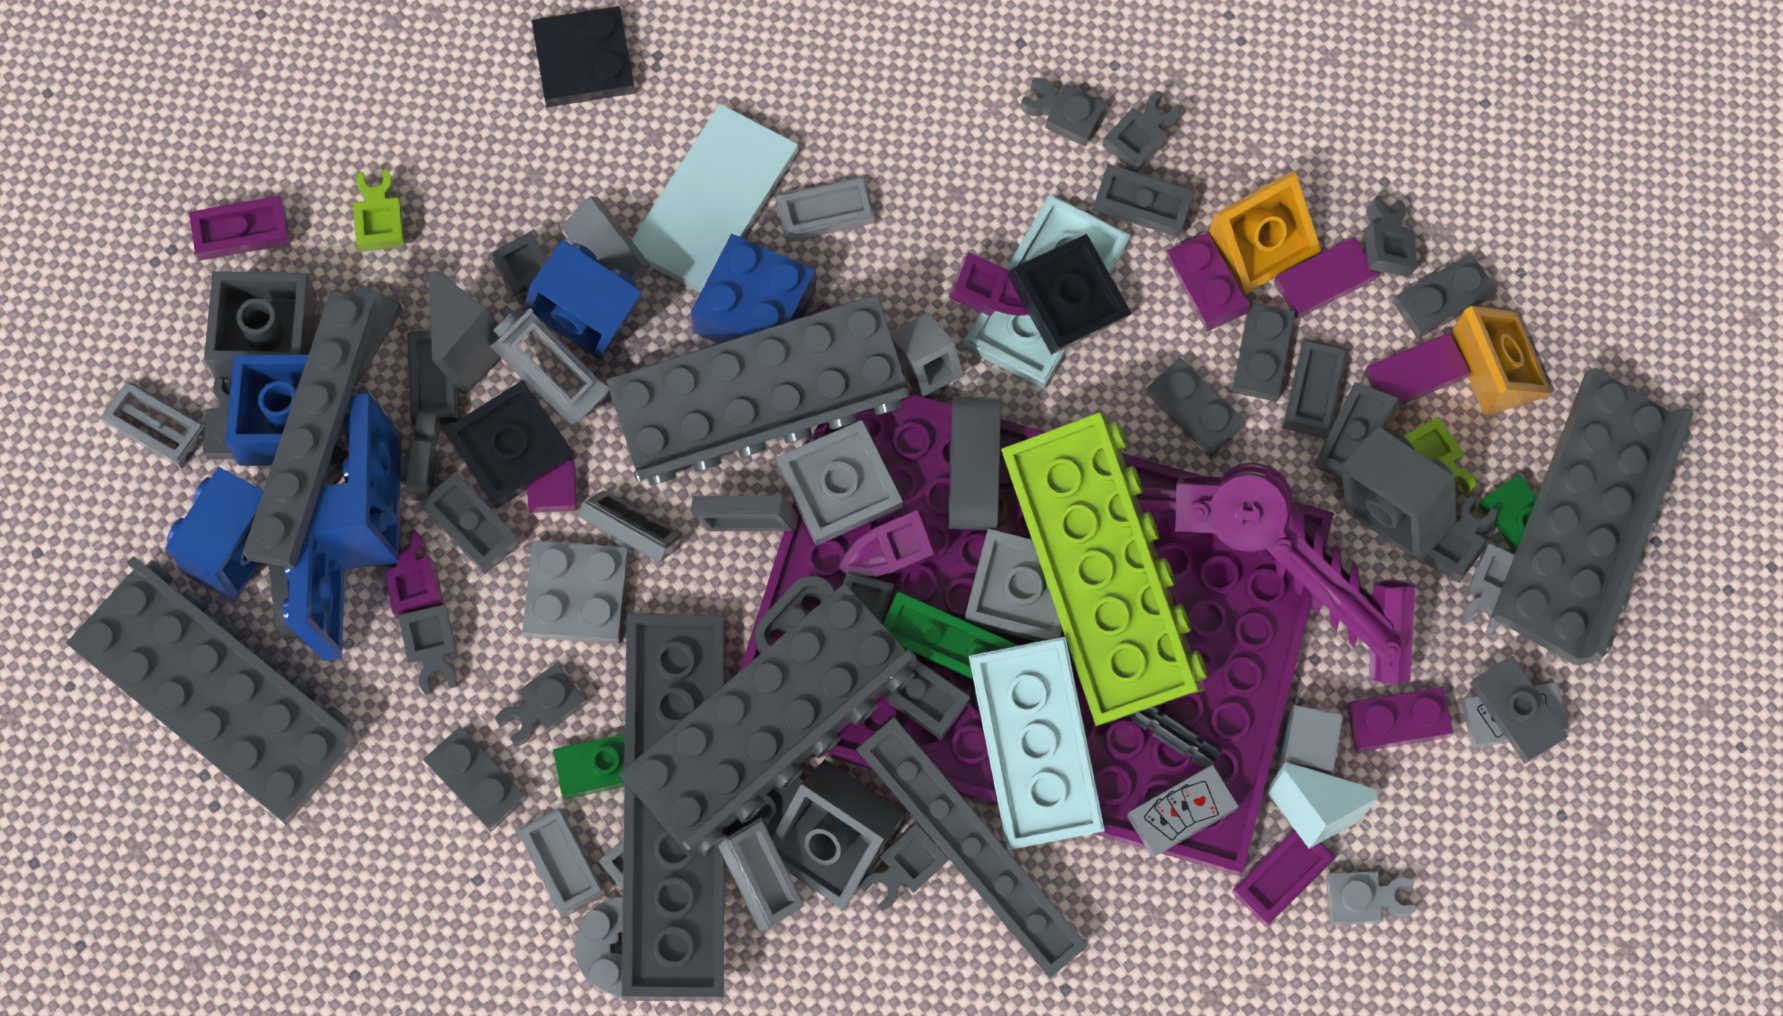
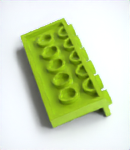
M1101 412L1001 449L1096 726L1189 694L1204 691L1201 680L1208 678L1200 652L1198 650L1191 652L1185 633L1191 631L1186 610L1182 604L1175 605L1169 587L1175 585V579L1169 562L1165 557L1158 558L1153 543L1154 540L1159 539L1155 521L1149 511L1142 512L1137 495L1143 493L1140 478L1134 466H1126L1121 449L1127 447L1122 427L1118 420L1111 422L1109 416Z

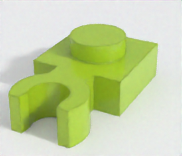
M388 169L382 170L383 181L377 187L368 186L364 172H358L356 183L361 196L366 200L353 202L355 237L359 252L405 247L401 202L399 197L389 198L393 193L394 183Z
M1439 416L1403 436L1413 445L1415 451L1429 460L1437 459L1443 462L1452 471L1453 476H1455V482L1459 483L1467 494L1473 491L1476 486L1474 477L1469 471L1458 468L1456 465L1465 454Z

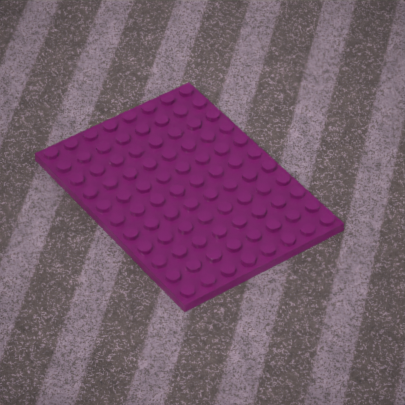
M909 393L908 397L901 399L903 407L880 415L875 414L874 408L855 413L857 420L863 421L903 501V507L816 546L793 501L792 507L798 513L797 528L793 529V531H784L740 671L760 655L755 641V629L758 622L797 580L806 576H817L829 582L834 591H836L844 583L846 573L840 571L839 565L850 547L872 529L916 510L923 511L939 556L898 574L889 573L881 576H870V578L893 584L885 618L897 592H900L964 621L987 531L948 529L952 405ZM1003 419L1000 421L999 496L996 531L1032 540L1001 449L1046 432ZM828 422L819 424L813 441L846 426L830 429ZM1122 453L1126 466L1135 467L1142 488L1176 489L1180 475L1202 476ZM1293 501L1294 505L1305 515L1307 534L1315 539L1317 527L1323 532L1325 550L1334 512ZM1152 516L1159 533V539L1153 541L1158 558L1165 557L1168 560L1175 579V585L1169 587L1175 605L1182 604L1190 621L1191 631L1185 633L1191 652L1196 650L1200 652L1208 678L1201 680L1204 691L1160 704V711L1164 714L1169 711L1199 731L1200 738L1205 740L1208 737L1221 746V754L1213 766L1239 806L1236 811L1161 854L1241 876L1244 871L1308 619L1312 594L1303 585L1300 598L1295 593L1294 577L1286 568L1282 581L1277 576L1275 557L1267 550L1248 553L1232 549L1222 542L1216 533L1175 532L1176 517ZM809 598L803 603V607L808 611H812L821 603L815 598ZM983 629L1012 643H1015L1019 646L1036 643L1034 641L1022 639L1019 637ZM1062 629L1061 637H1065L1064 632H1063V629ZM777 633L771 638L772 644L784 634ZM1067 643L1105 830L1093 834L1147 849L1128 819V813L1204 769L1192 762L1193 757L1188 753L1186 756H1183L1153 736L1154 731L1149 727L1147 730H1144L1131 720L1132 714L1096 726ZM916 655V659L970 697L969 703L942 740L935 737L882 698H878L875 701L878 706L875 712L858 726L850 722L837 734L840 737V741L824 755L873 770L856 749L895 717L961 796L999 807L974 680Z

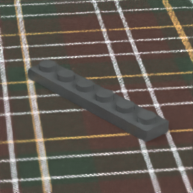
M329 292L243 550V554L249 561L295 569L380 308L375 298Z
M895 717L856 749L1049 978L1054 976L1088 946Z

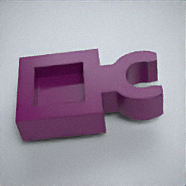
M416 530L410 531L411 546L405 551H400L399 549L397 567L384 571L392 613L397 618L398 615L444 605L436 564L430 556L424 558L426 543Z

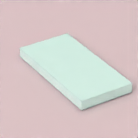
M719 103L632 238L633 243L651 265L650 267L701 293L731 233L744 238L797 154L798 144Z
M1049 194L1006 269L1011 270L1024 262L1088 234L1108 272L1111 273L1129 242L1130 234ZM996 311L991 316L980 312L963 341V348L1042 389H1045L1068 349L1067 347L1051 355L1029 315H1008Z
M1061 637L969 656L1007 850L1105 831L1066 638Z

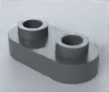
M806 576L797 580L758 622L755 629V641L759 653L762 654L772 645L771 638L777 633L785 634L811 612L803 607V603L807 599L815 598L822 603L835 591L831 584L817 576Z

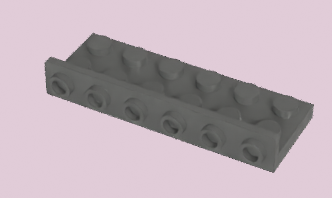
M878 294L606 379L635 467L633 472L635 480L648 479L650 486L676 478L675 469L693 464L695 472L717 466L722 463L720 455L738 450L740 458L762 452L767 449L765 441L783 436L785 443L804 439L812 435L810 427L828 422L830 429L849 425L858 421L855 413L874 408L876 415L903 407L901 399L909 396L908 387Z
M1598 368L1585 372L1491 618L1574 665L1600 661L1609 652L1614 641L1612 633L1618 616L1623 612L1629 601L1628 589L1634 573L1644 561L1645 552L1643 549L1648 535L1659 520L1660 510L1658 508L1664 492L1671 485L1675 477V469L1673 468L1677 457L1689 439V425L1693 417L1692 411L1684 407L1670 412Z
M133 556L127 562L132 572L73 634L66 644L287 825L357 746V740L349 731L354 724L335 707L331 706L326 712L313 702L317 696L316 692L301 679L295 676L289 682L276 672L281 666L280 663L261 647H258L254 653L241 643V640L245 637L244 634L228 620L222 618L216 623L208 617L205 611L209 606L191 590L186 589L180 594L171 587L169 583L173 580V577L159 564L150 560L147 565H144Z
M844 583L619 773V775L691 859L699 852L706 856L726 839L727 836L723 831L737 819L745 823L763 808L765 803L762 801V798L777 786L782 791L791 785L802 774L803 770L799 766L813 754L821 758L835 747L840 741V737L837 734L850 722L858 726L868 719L878 708L875 701L885 692L890 690L895 694L904 688L915 676L912 669L916 667V655L910 649L905 650Z

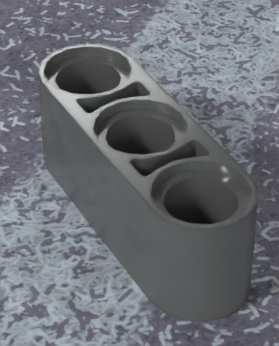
M953 396L948 529L997 530L1001 398Z

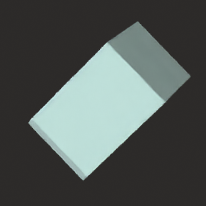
M1285 762L1269 785L1268 794L1310 849L1358 823L1378 799L1379 790Z

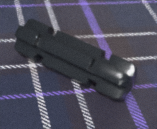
M1160 705L1132 714L1131 720L1144 730H1147L1149 727L1154 731L1153 736L1183 756H1186L1188 753L1193 757L1191 761L1203 769L1214 765L1221 754L1222 748L1220 745L1208 737L1203 740L1199 737V731L1169 711L1166 714L1161 712Z

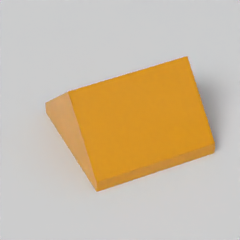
M1293 171L1216 212L1208 232L1239 289L1244 294L1321 252L1297 174Z
M1471 306L1463 311L1451 332V336L1471 372L1468 378L1484 416L1540 400L1552 394L1518 312Z

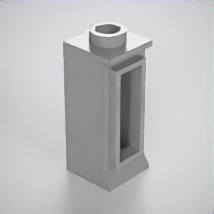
M531 308L520 316L512 311L493 329L499 337L490 347L568 426L578 423L610 391L609 387L602 383L537 318ZM529 332L583 385L572 398L517 345Z

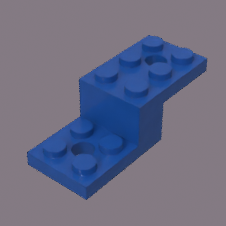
M369 393L351 395L350 414H346L344 417L345 435L349 441V457L344 458L343 474L346 483L321 486L295 569L284 567L286 577L289 580V598H286L283 602L284 621L323 661L342 659L344 570L398 562V551L400 549L401 433Z

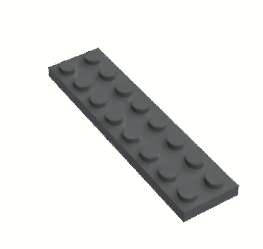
M627 613L624 769L724 686V615ZM624 782L621 1001H723L724 857L719 847H717L706 856L699 852L691 859Z

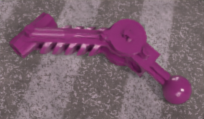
M1249 462L1236 465L1226 471L1222 477L1180 475L1176 489L1143 488V493L1137 495L1143 513L1149 511L1154 517H1176L1175 532L1216 533L1218 538L1232 549L1248 553L1267 550L1275 557L1277 576L1282 581L1286 568L1294 577L1295 593L1300 598L1304 585L1312 594L1313 610L1318 615L1322 602L1330 611L1331 627L1336 632L1340 619L1348 628L1349 644L1354 649L1357 636L1370 648V680L1390 684L1411 682L1415 583H1408L1403 580L1374 581L1373 595L1360 584L1359 567L1354 561H1352L1351 570L1348 573L1342 567L1341 549L1336 544H1334L1333 555L1331 556L1324 550L1323 532L1318 527L1316 528L1315 539L1307 534L1305 515L1294 505L1290 485L1283 474L1270 465Z

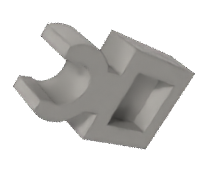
M1488 543L1467 590L1480 596L1472 600L1464 610L1462 617L1464 623L1468 624L1476 611H1483L1490 619L1486 633L1491 635L1501 623L1491 618V615L1515 556L1514 554Z
M1378 872L1329 873L1326 876L1330 925L1379 924L1382 921L1381 910H1386L1392 916L1399 918L1408 917L1416 911L1415 905H1401L1395 899L1396 890H1408L1414 886L1413 880L1410 878L1399 877L1392 880L1387 886H1379Z

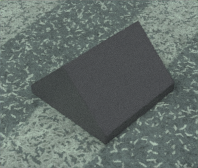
M439 271L429 272L432 361L461 392H469L500 358L490 347L499 337L493 331L499 323L484 306Z

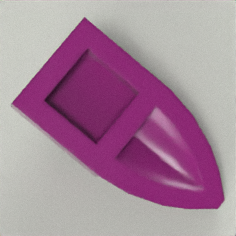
M970 252L963 257L948 298L988 316H991L995 311L1008 315H1029L1006 275L1010 270Z
M916 510L864 534L845 554L839 565L840 571L845 573L848 571L866 577L881 576L889 573L898 574L938 557L939 553L923 511Z

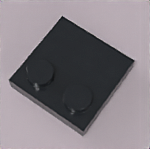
M620 6L531 20L546 108L635 94Z
M1088 234L1012 268L1006 274L1051 355L1124 321L1132 314Z
M524 380L443 429L446 438L495 509L525 492L529 485L562 464L576 459L573 450Z

